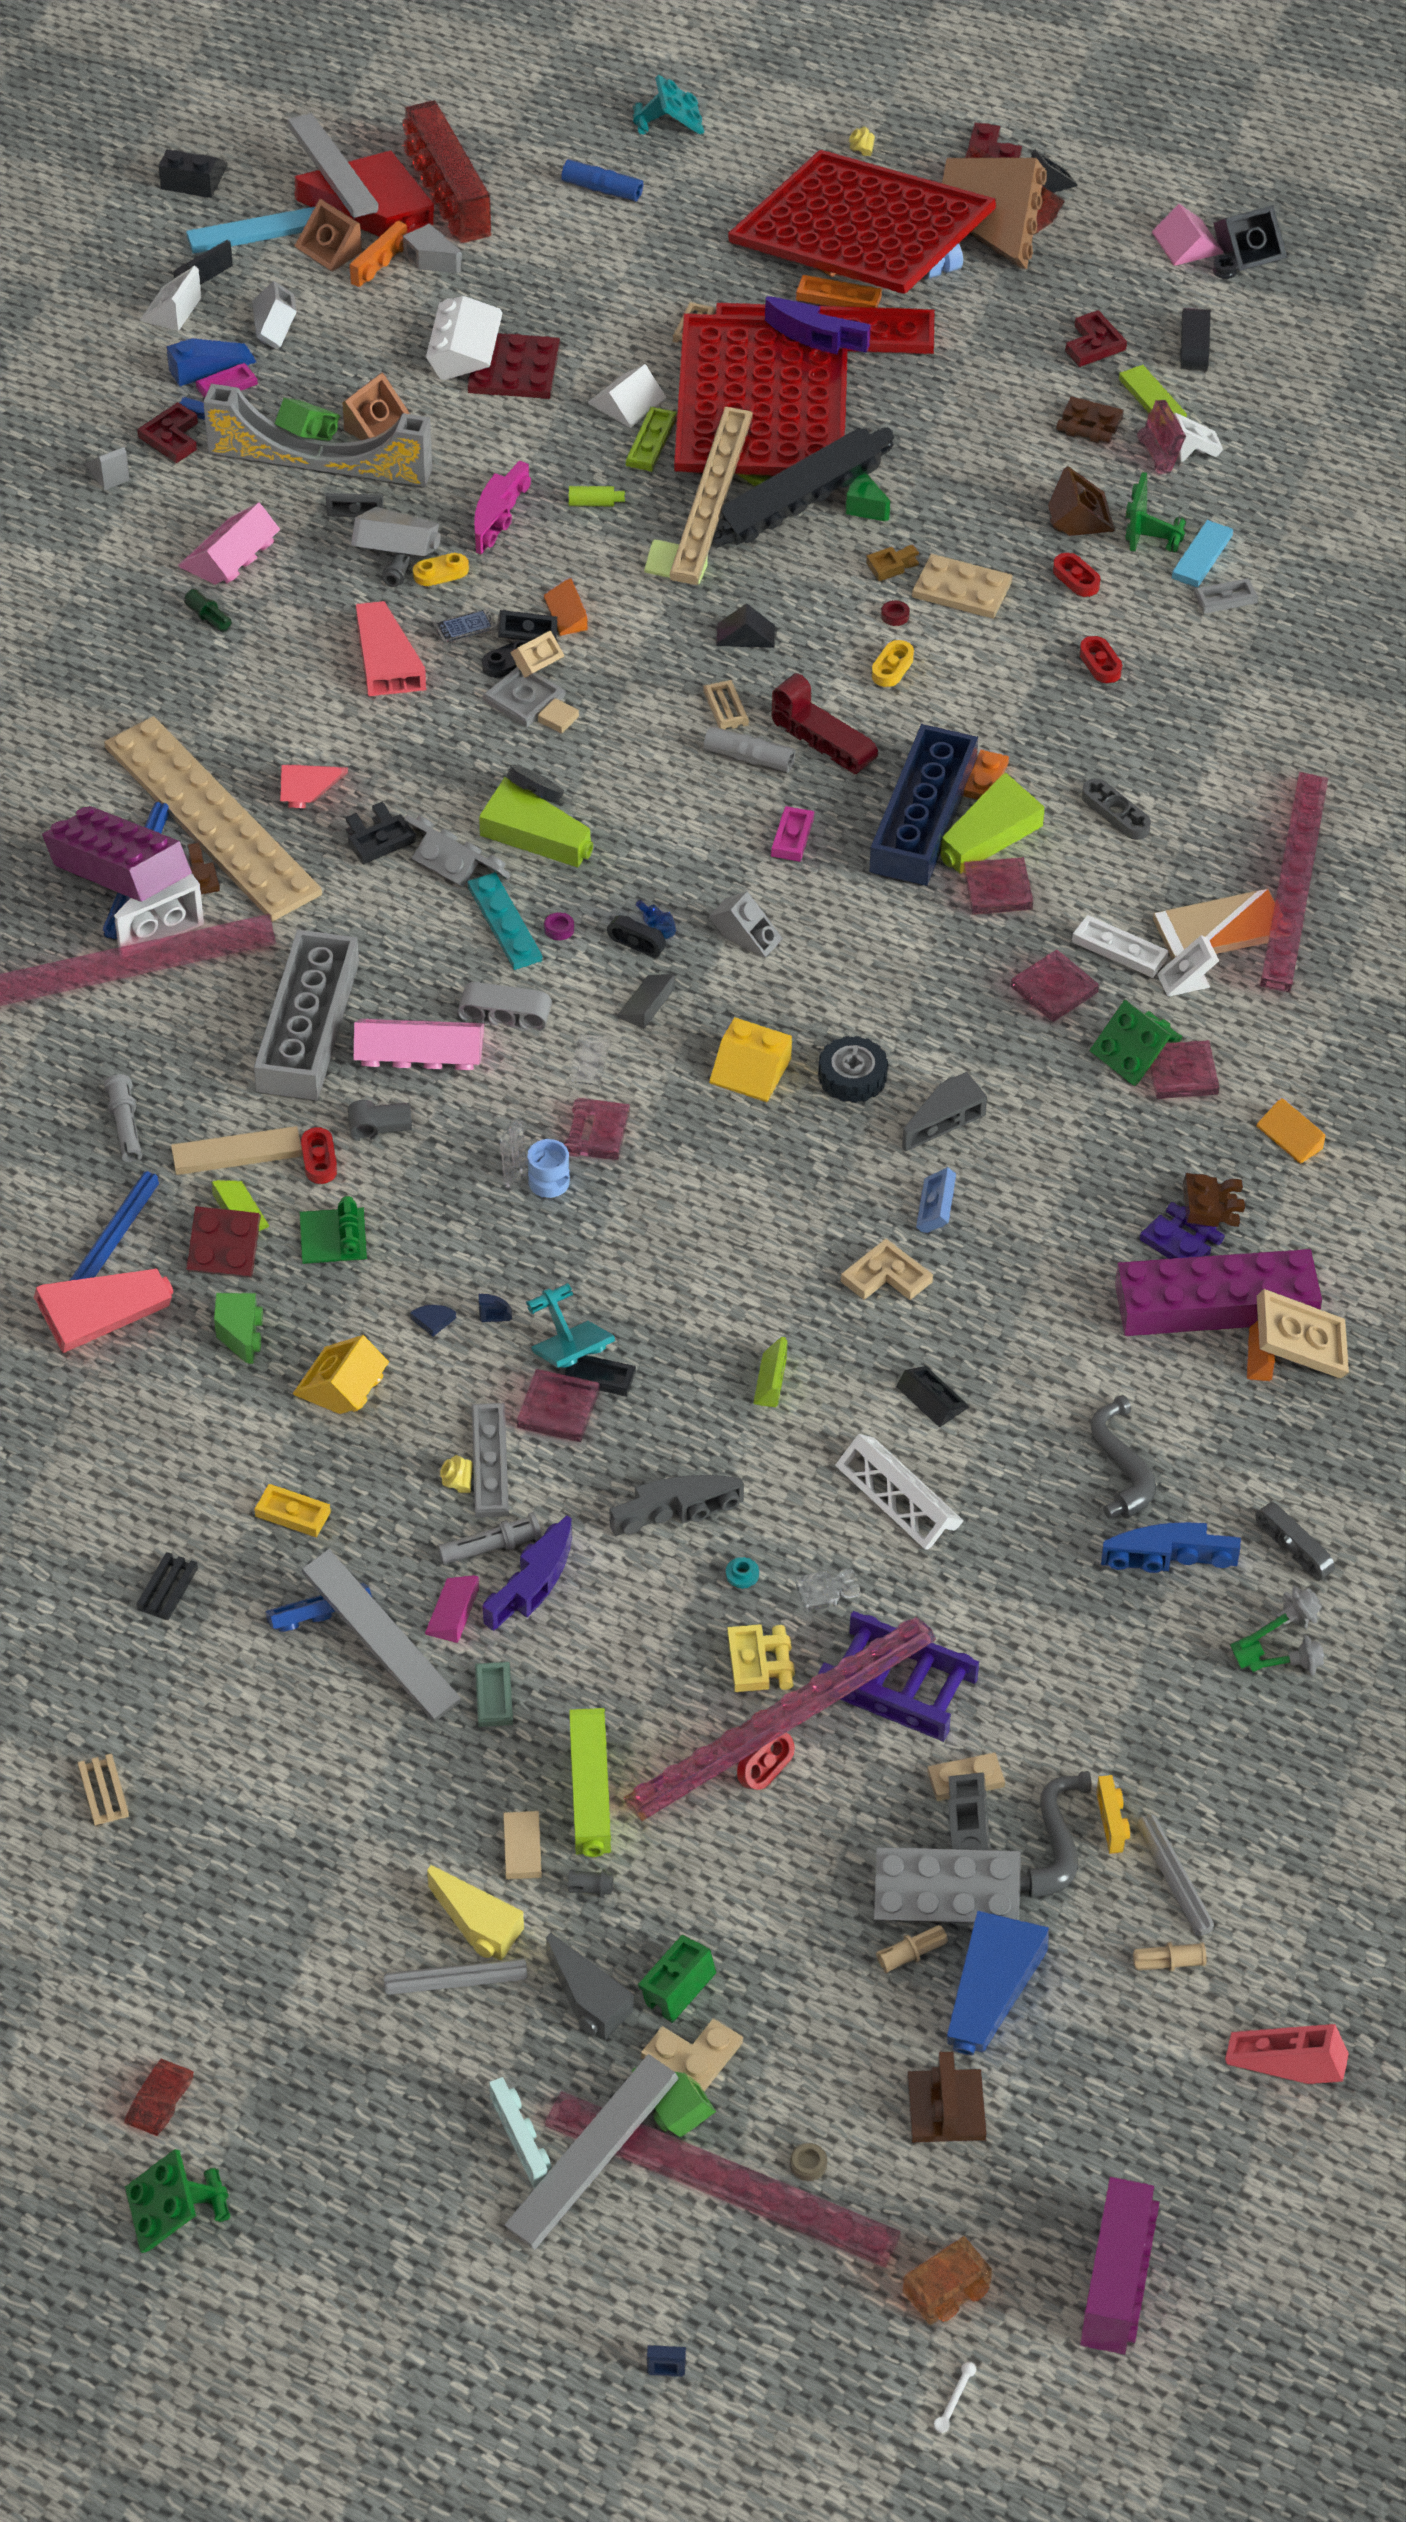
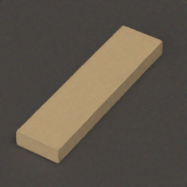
M297 1126L171 1145L176 1175L302 1157Z

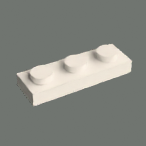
M1089 915L1085 917L1072 936L1073 943L1154 978L1168 959L1169 950Z

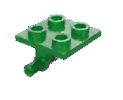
M1142 472L1139 483L1133 484L1131 497L1133 502H1128L1126 519H1130V523H1128L1125 539L1130 541V551L1133 552L1136 551L1140 535L1168 539L1166 549L1171 552L1173 548V553L1178 551L1179 543L1184 539L1186 520L1181 517L1179 523V517L1174 519V524L1171 525L1147 514V473Z
M1124 1000L1089 1051L1133 1086H1136L1165 1044L1169 1041L1173 1046L1178 1045L1182 1040V1035L1174 1031L1167 1020H1160L1151 1011L1144 1014L1130 1002Z
M174 2149L125 2186L141 2253L150 2251L196 2216L193 2203L211 2204L215 2221L223 2222L230 2218L226 2202L229 2195L227 2188L222 2186L219 2169L210 2168L203 2173L206 2185L188 2181L180 2150Z

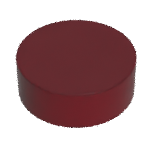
M888 601L881 607V619L888 625L900 626L909 620L910 608L902 601Z

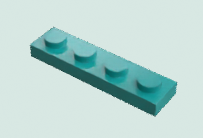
M496 872L469 880L468 889L512 968L516 970L541 962L542 953Z

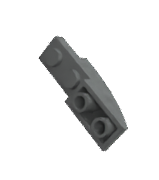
M688 1475L662 1479L635 1487L634 1500L609 1509L610 1528L616 1537L624 1533L627 1535L634 1534L643 1526L654 1522L664 1523L675 1514L678 1515L682 1524L689 1521H702L711 1513L722 1509L725 1511L732 1510L739 1503L743 1502L744 1483L741 1478Z
M984 1772L948 1776L952 1849L992 1850L989 1839Z

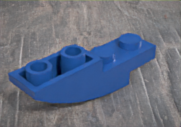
M1184 1522L1151 1525L1134 1529L1103 1541L1101 1565L1110 1566L1116 1570H1123L1127 1567L1139 1568L1149 1573L1169 1571L1170 1560L1178 1561L1184 1565L1195 1563L1212 1564L1217 1568L1238 1566L1241 1537L1207 1534V1523Z

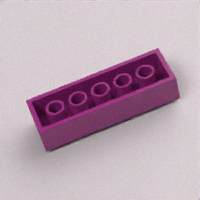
M86 806L77 810L75 816L67 820L55 822L51 825L50 830L42 833L53 864L57 867L140 902L192 874L180 841L92 806Z
M1311 1249L1117 1263L1115 1288L1124 1336L1251 1327V1325L1258 1321L1257 1295L1264 1289L1321 1310L1322 1296Z

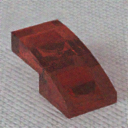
M161 2058L136 2095L124 2123L158 2136L175 2113L177 2101L190 2086L194 2071Z

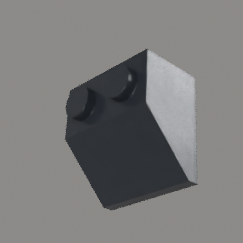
M167 149L158 165L161 190L212 198L228 163L217 157Z
M1274 205L1213 223L1219 246L1225 255H1231L1237 259L1238 271L1287 258Z

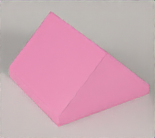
M1180 204L1152 231V234L1174 266L1223 254L1222 248L1202 219Z

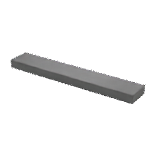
M310 113L289 118L288 128L353 218L378 212L377 201L314 115Z
M330 1549L302 1568V1574L433 1722L461 1703V1697Z
M648 2054L504 2224L507 2230L535 2250L679 2079L677 2074Z

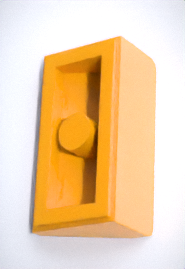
M1283 1098L1278 1100L1256 1125L1300 1164L1324 1147L1325 1134Z

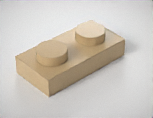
M551 631L510 652L524 678L565 656Z
M996 1752L928 1766L927 1773L936 1801L950 1799L948 1776L984 1772L986 1791L1005 1787V1779Z

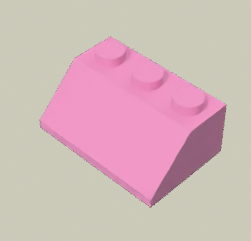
M259 502L230 516L178 566L214 585L222 581L228 584L240 574L238 569L241 566L246 567L257 558L255 553L259 549L263 551L275 541L272 537L280 528Z

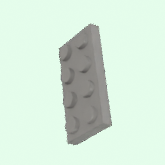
M877 1847L874 1920L974 1924L977 1911L1019 1920L1021 1852Z

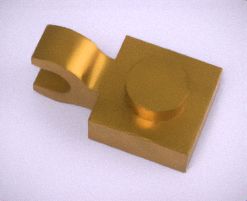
M914 545L906 546L899 551L889 547L866 555V563L878 582L905 573V568L918 566L919 562L915 556L919 555V552Z

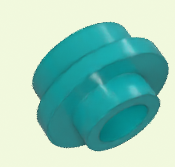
M735 1558L726 1566V1579L737 1588L751 1587L759 1579V1567L750 1558ZM746 1569L748 1571L745 1573H740L737 1570Z

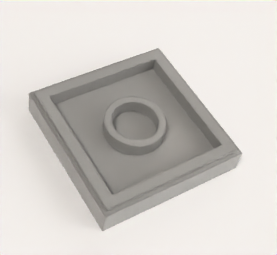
M516 667L482 696L484 702L527 728L538 719V714L554 698L558 700L564 698L565 690L536 672L524 678L520 669Z

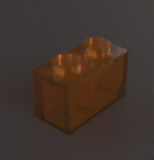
M963 2236L904 2275L903 2293L930 2326L939 2319L942 2322H946L957 2314L960 2305L969 2299L972 2302L978 2301L986 2295L990 2289L992 2269L968 2239Z

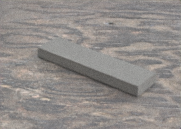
M505 1403L472 1404L475 1518L509 1516Z

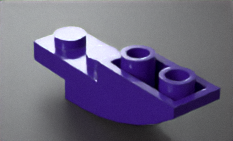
M766 296L765 321L789 338L809 347L837 354L840 347L867 353L870 344L871 324L820 314V306Z
M566 1515L560 1522L550 1525L543 1537L535 1544H529L520 1556L521 1572L513 1574L508 1580L507 1585L498 1593L489 1595L483 1604V1624L492 1631L498 1628L516 1611H519L527 1618L551 1592L566 1565L570 1552L572 1519Z

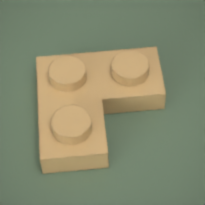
M885 1239L841 1273V1283L865 1300L887 1282L911 1300L933 1282V1274L888 1239Z
M713 2018L695 2042L690 2044L662 2026L641 2052V2059L644 2060L650 2054L672 2071L686 2073L697 2081L705 2092L741 2046L743 2036Z

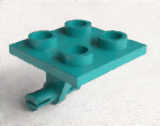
M659 74L655 77L658 94L645 107L640 102L635 103V106L633 105L632 107L634 111L633 122L637 125L640 134H646L649 131L648 122L665 114H669L697 134L704 133L702 116L699 113L696 97L690 92H684L678 88L674 81L666 80Z
M568 1283L554 1290L548 1288L542 1291L541 1296L526 1301L527 1308L531 1314L546 1307L549 1308L557 1335L532 1346L531 1349L534 1354L557 1368L572 1366L578 1361V1358L587 1354L600 1353L606 1349V1345L616 1341L613 1334L589 1320L569 1329L557 1302L573 1296L572 1288Z

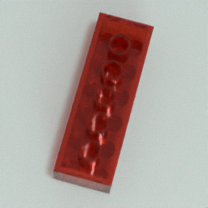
M432 100L405 107L406 118L402 120L403 129L407 136V140L403 142L405 153L407 156H412L415 171L421 172L424 187L430 188L433 203L439 204L442 219L448 220L451 235H456L461 244L490 237V194L437 102Z

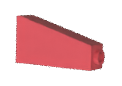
M385 601L356 604L357 627L368 696L425 691V667Z
M158 1269L43 1284L36 1287L34 1299L62 1353H65L168 1307L173 1289L166 1276L161 1277Z

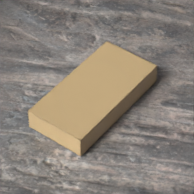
M539 1811L504 1812L506 1879L542 1878Z

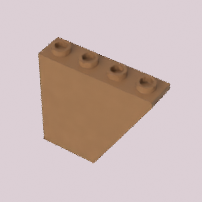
M947 158L942 184L992 197L996 201V208L969 234L1018 267L1027 269L1028 260L1032 258L1033 234L1037 232V212L1042 205V185L1045 184L1047 177L1045 168L1037 158Z

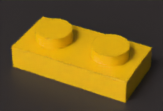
M268 1484L254 1508L255 1517L316 1538L331 1513L330 1504L272 1484Z
M1112 1775L1098 1776L1096 1796L1109 1854L1121 1853L1124 1850L1125 1840L1130 1839L1128 1819L1122 1818L1120 1809H1123L1121 1788H1115Z

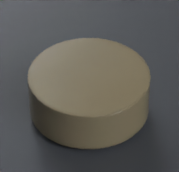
M813 2143L798 2145L790 2156L791 2171L797 2178L804 2181L819 2179L827 2169V2155L825 2151Z

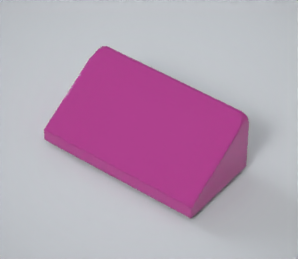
M471 1575L446 1579L425 1635L456 1643L459 1642L479 1591V1576Z

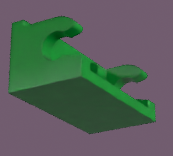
M682 1934L638 1983V1988L642 1990L646 2005L651 2009L658 2005L662 2010L663 2017L673 2023L717 1973L711 1950Z

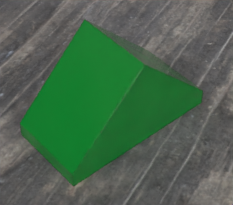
M864 473L855 478V481L849 487L846 495V514L878 521H888L890 518V499L870 476Z

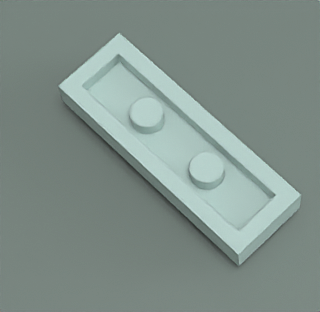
M501 2077L489 2082L490 2100L535 2189L547 2175V2171L551 2169V2163L545 2149L538 2150L534 2139L537 2137L531 2120L529 2118L523 2119L519 2111L522 2105L515 2088L509 2089L504 2078Z

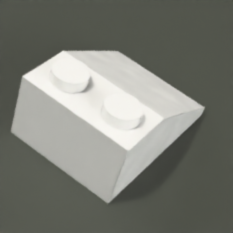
M193 874L188 875L143 902L130 898L114 915L120 957L122 959L204 924L200 884Z

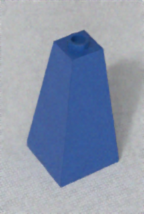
M977 1911L947 2033V2044L953 2045L955 2052L964 2055H974L975 2051H985L1047 1953L1049 1927Z

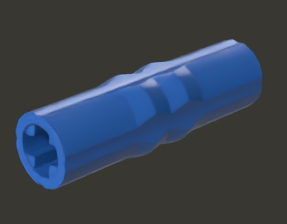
M568 159L562 169V181L601 192L605 195H613L637 202L643 191V180L623 175L613 170L603 169L600 166H591Z

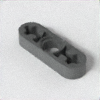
M1094 778L1087 780L1083 784V801L1124 835L1134 840H1141L1149 835L1151 825L1149 816L1107 782ZM1120 807L1124 811L1121 813H1113L1109 811V808Z
M1270 1502L1255 1513L1258 1526L1283 1549L1287 1548L1293 1554L1291 1557L1315 1580L1320 1581L1335 1570V1564L1330 1554L1277 1504Z

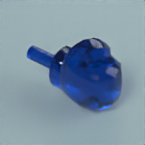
M641 900L636 902L635 905L643 912V921L649 927L658 929L663 934L665 940L675 935L676 924L670 912H663L654 904L648 907Z

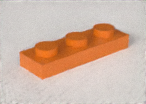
M397 221L350 263L351 284L360 288L366 281H371L379 269L383 266H388L391 259L398 252L404 251L403 236L407 234L406 224Z
M807 275L802 276L796 291L797 301L826 306L878 308L882 297V288Z

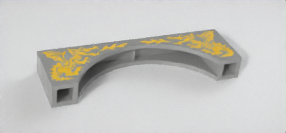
M211 384L203 402L209 454L426 487L433 469L430 417L402 413L392 427L375 437L357 442L334 443L299 437L275 425L274 422L256 410L244 397L240 389L236 387Z

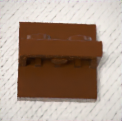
M939 2052L938 2065L931 2066V2070L908 2071L907 2081L912 2143L986 2140L981 2069L955 2070L954 2052Z

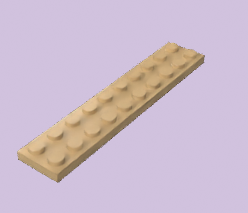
M154 716L104 741L105 749L156 802L168 804L169 815L196 843H200L203 851L272 922L322 895V888Z

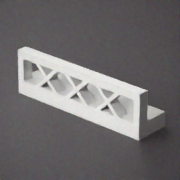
M858 1434L835 1464L840 1471L924 1549L928 1550L931 1548L945 1529L954 1531L964 1521L874 1437ZM857 1452L864 1456V1472H855L848 1466ZM883 1474L887 1478L888 1492L877 1493L874 1490L873 1475ZM906 1495L909 1498L910 1513L900 1514L896 1510V1496ZM928 1516L936 1523L926 1538L919 1532L918 1517ZM910 1518L911 1524L906 1519Z

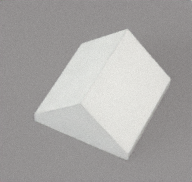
M193 266L164 285L140 321L179 331L201 299L199 269Z
M646 364L624 373L588 401V404L631 428L647 415L650 407L657 408L666 401V396Z

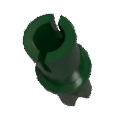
M195 588L186 593L184 599L187 600H184V603L196 611L202 621L206 619L221 632L228 630L232 621L218 609V604L215 601L207 599Z

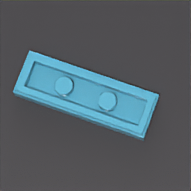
M1207 520L1172 571V579L1198 588L1232 537L1233 529Z

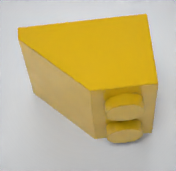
M734 1017L721 1040L709 1083L768 1102L791 1061L792 1036Z
M364 1335L325 1346L293 1392V1395L338 1414L349 1411L356 1412L367 1402L366 1395L371 1388L382 1380V1372L389 1361Z

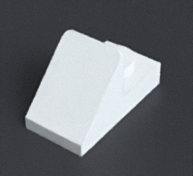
M1174 413L1172 415L1173 445L1181 462H1184L1195 449L1202 454L1207 453L1214 457H1217L1223 451L1215 431L1180 414Z
M1200 935L1161 969L1157 975L1167 996L1210 988L1204 974L1218 963L1219 959L1209 939Z

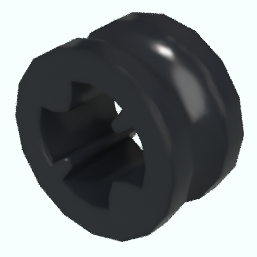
M1231 255L1216 257L1213 268L1214 275L1221 279L1235 277L1238 267L1237 259Z

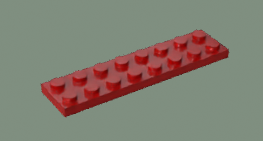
M716 303V315L765 316V304ZM820 306V314L871 324L870 344L867 352L934 354L935 309Z

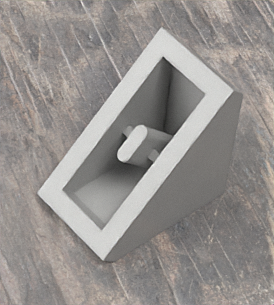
M125 447L85 463L104 490L130 481Z

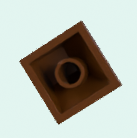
M1069 466L1064 468L1048 504L1052 526L1057 531H1063L1069 536L1114 532L1115 528L1105 493Z

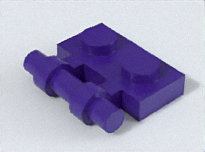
M1171 1202L1166 1209V1213L1174 1217L1171 1221L1159 1215L1140 1233V1240L1168 1259L1209 1256L1211 1254V1247L1205 1244V1242L1210 1240L1218 1246L1225 1237L1224 1234L1216 1230V1227L1187 1223L1185 1206L1180 1207L1174 1202ZM1186 1225L1197 1233L1193 1236L1183 1230L1182 1227Z

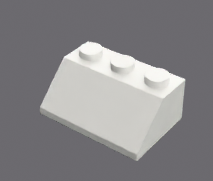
M465 296L454 299L449 298L439 303L426 358L441 380L451 379L490 367L502 317V311L499 308Z

